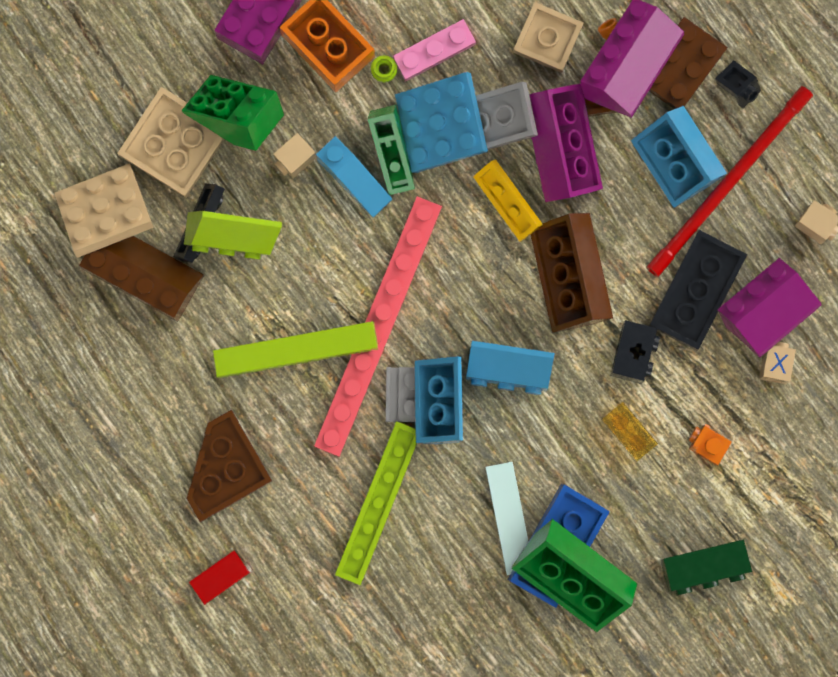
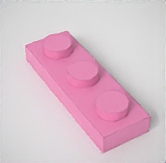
M463 19L393 56V59L406 82L476 45V41Z

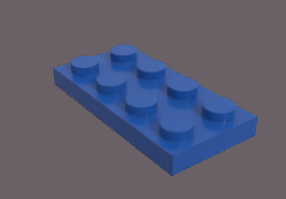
M561 484L530 540L538 530L553 519L590 547L610 511L565 484ZM512 570L507 579L508 581L555 608L558 606L557 602Z

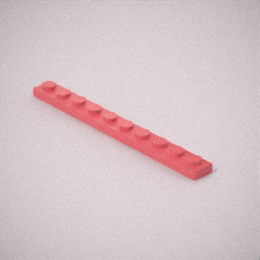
M418 196L416 197L365 323L373 321L375 324L378 350L351 355L314 447L340 457L442 206Z

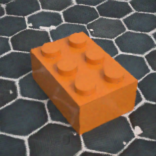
M309 0L280 26L281 36L335 93L375 58L374 48L328 0Z

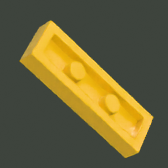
M496 159L490 161L473 176L519 242L525 240L543 225Z

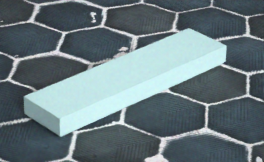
M513 462L485 467L507 575L511 574L513 564L529 542Z

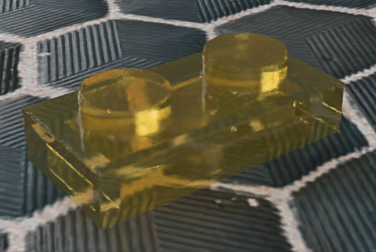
M624 402L601 419L636 462L658 445L656 440Z

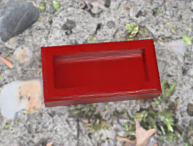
M234 550L189 583L203 604L206 605L250 574V571Z

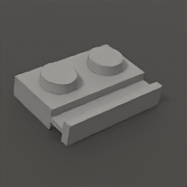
M386 367V422L416 423L415 367Z

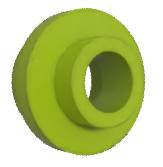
M379 56L371 64V74L379 82H389L397 74V64L389 56ZM387 66L389 71L383 74L379 71V68Z

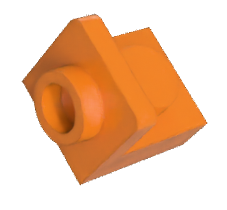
M704 424L701 429L696 427L688 440L692 442L689 450L716 466L719 465L732 441L710 429V426Z

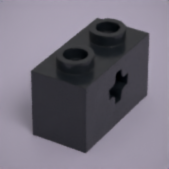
M627 320L624 321L610 376L642 384L645 378L650 379L654 364L649 362L651 352L657 351L660 336H656L657 328ZM635 346L639 347V353L643 354L637 359H633V353L629 352Z

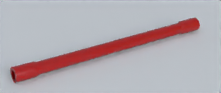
M804 86L799 87L785 104L782 111L670 242L646 266L651 274L659 277L674 260L675 255L774 139L813 97L810 90Z

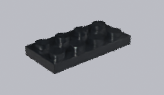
M698 230L649 326L657 328V331L698 351L718 313L717 309L721 307L748 254Z

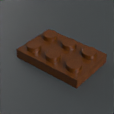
M683 17L678 24V27L684 31V36L649 92L673 109L686 106L728 48L686 17Z

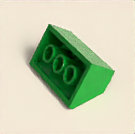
M553 519L534 534L512 566L515 572L595 632L601 630L632 606L637 583Z

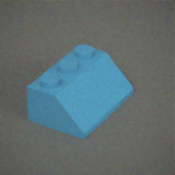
M684 106L665 113L631 140L674 208L705 190L727 174Z
M472 341L466 379L471 380V385L487 387V383L498 384V389L514 391V387L525 388V393L541 395L542 391L548 390L555 353Z
M461 357L415 361L416 443L437 445L463 441Z

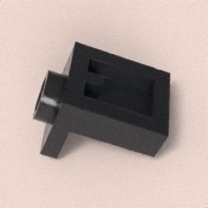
M734 60L715 78L716 83L736 98L741 108L753 102L761 91L757 77Z

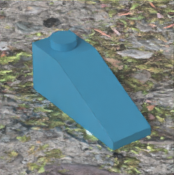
M336 136L316 154L317 161L372 218L392 201V198Z

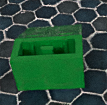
M210 75L182 109L185 115L231 144L254 151L260 147L284 116L276 91L215 75Z

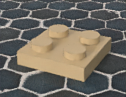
M534 2L513 53L562 73L584 23Z

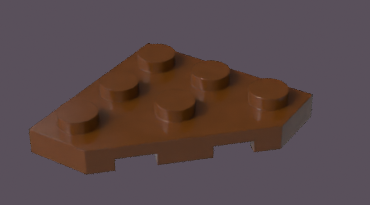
M232 410L207 423L203 444L187 495V500L200 523L273 482Z

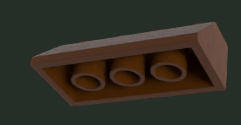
M569 213L542 223L543 225L531 234L552 333L594 325L613 319L590 213Z
M135 236L88 253L79 264L87 273L176 322L181 318L205 276Z

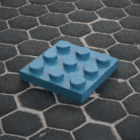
M464 72L395 94L412 173L422 172L488 152L471 73Z

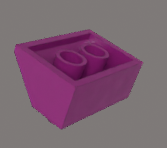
M778 258L717 310L725 327L758 357H761L822 306V304L799 274L781 258Z

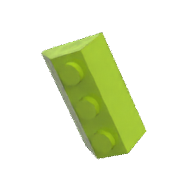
M207 211L188 212L184 245L192 246V251L208 253L209 248L219 249V255L235 256V252L245 253L244 258L260 260L261 255L271 254L282 228V222Z

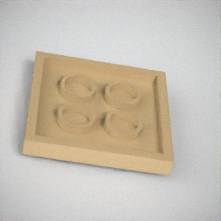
M161 87L117 154L187 198L225 139L185 115L182 109L187 102Z
M130 163L54 193L77 258L154 228Z

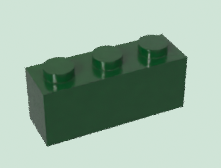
M744 539L660 559L668 592L675 591L676 596L693 592L692 586L702 584L703 589L719 586L718 580L729 578L730 583L746 579L745 574L752 572Z

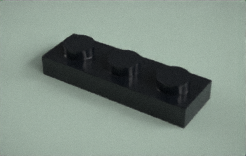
M205 183L193 212L207 211L215 213L223 202L222 195L225 188L217 184ZM184 231L173 257L183 262L193 263L194 259L201 252L192 251V246L184 245Z

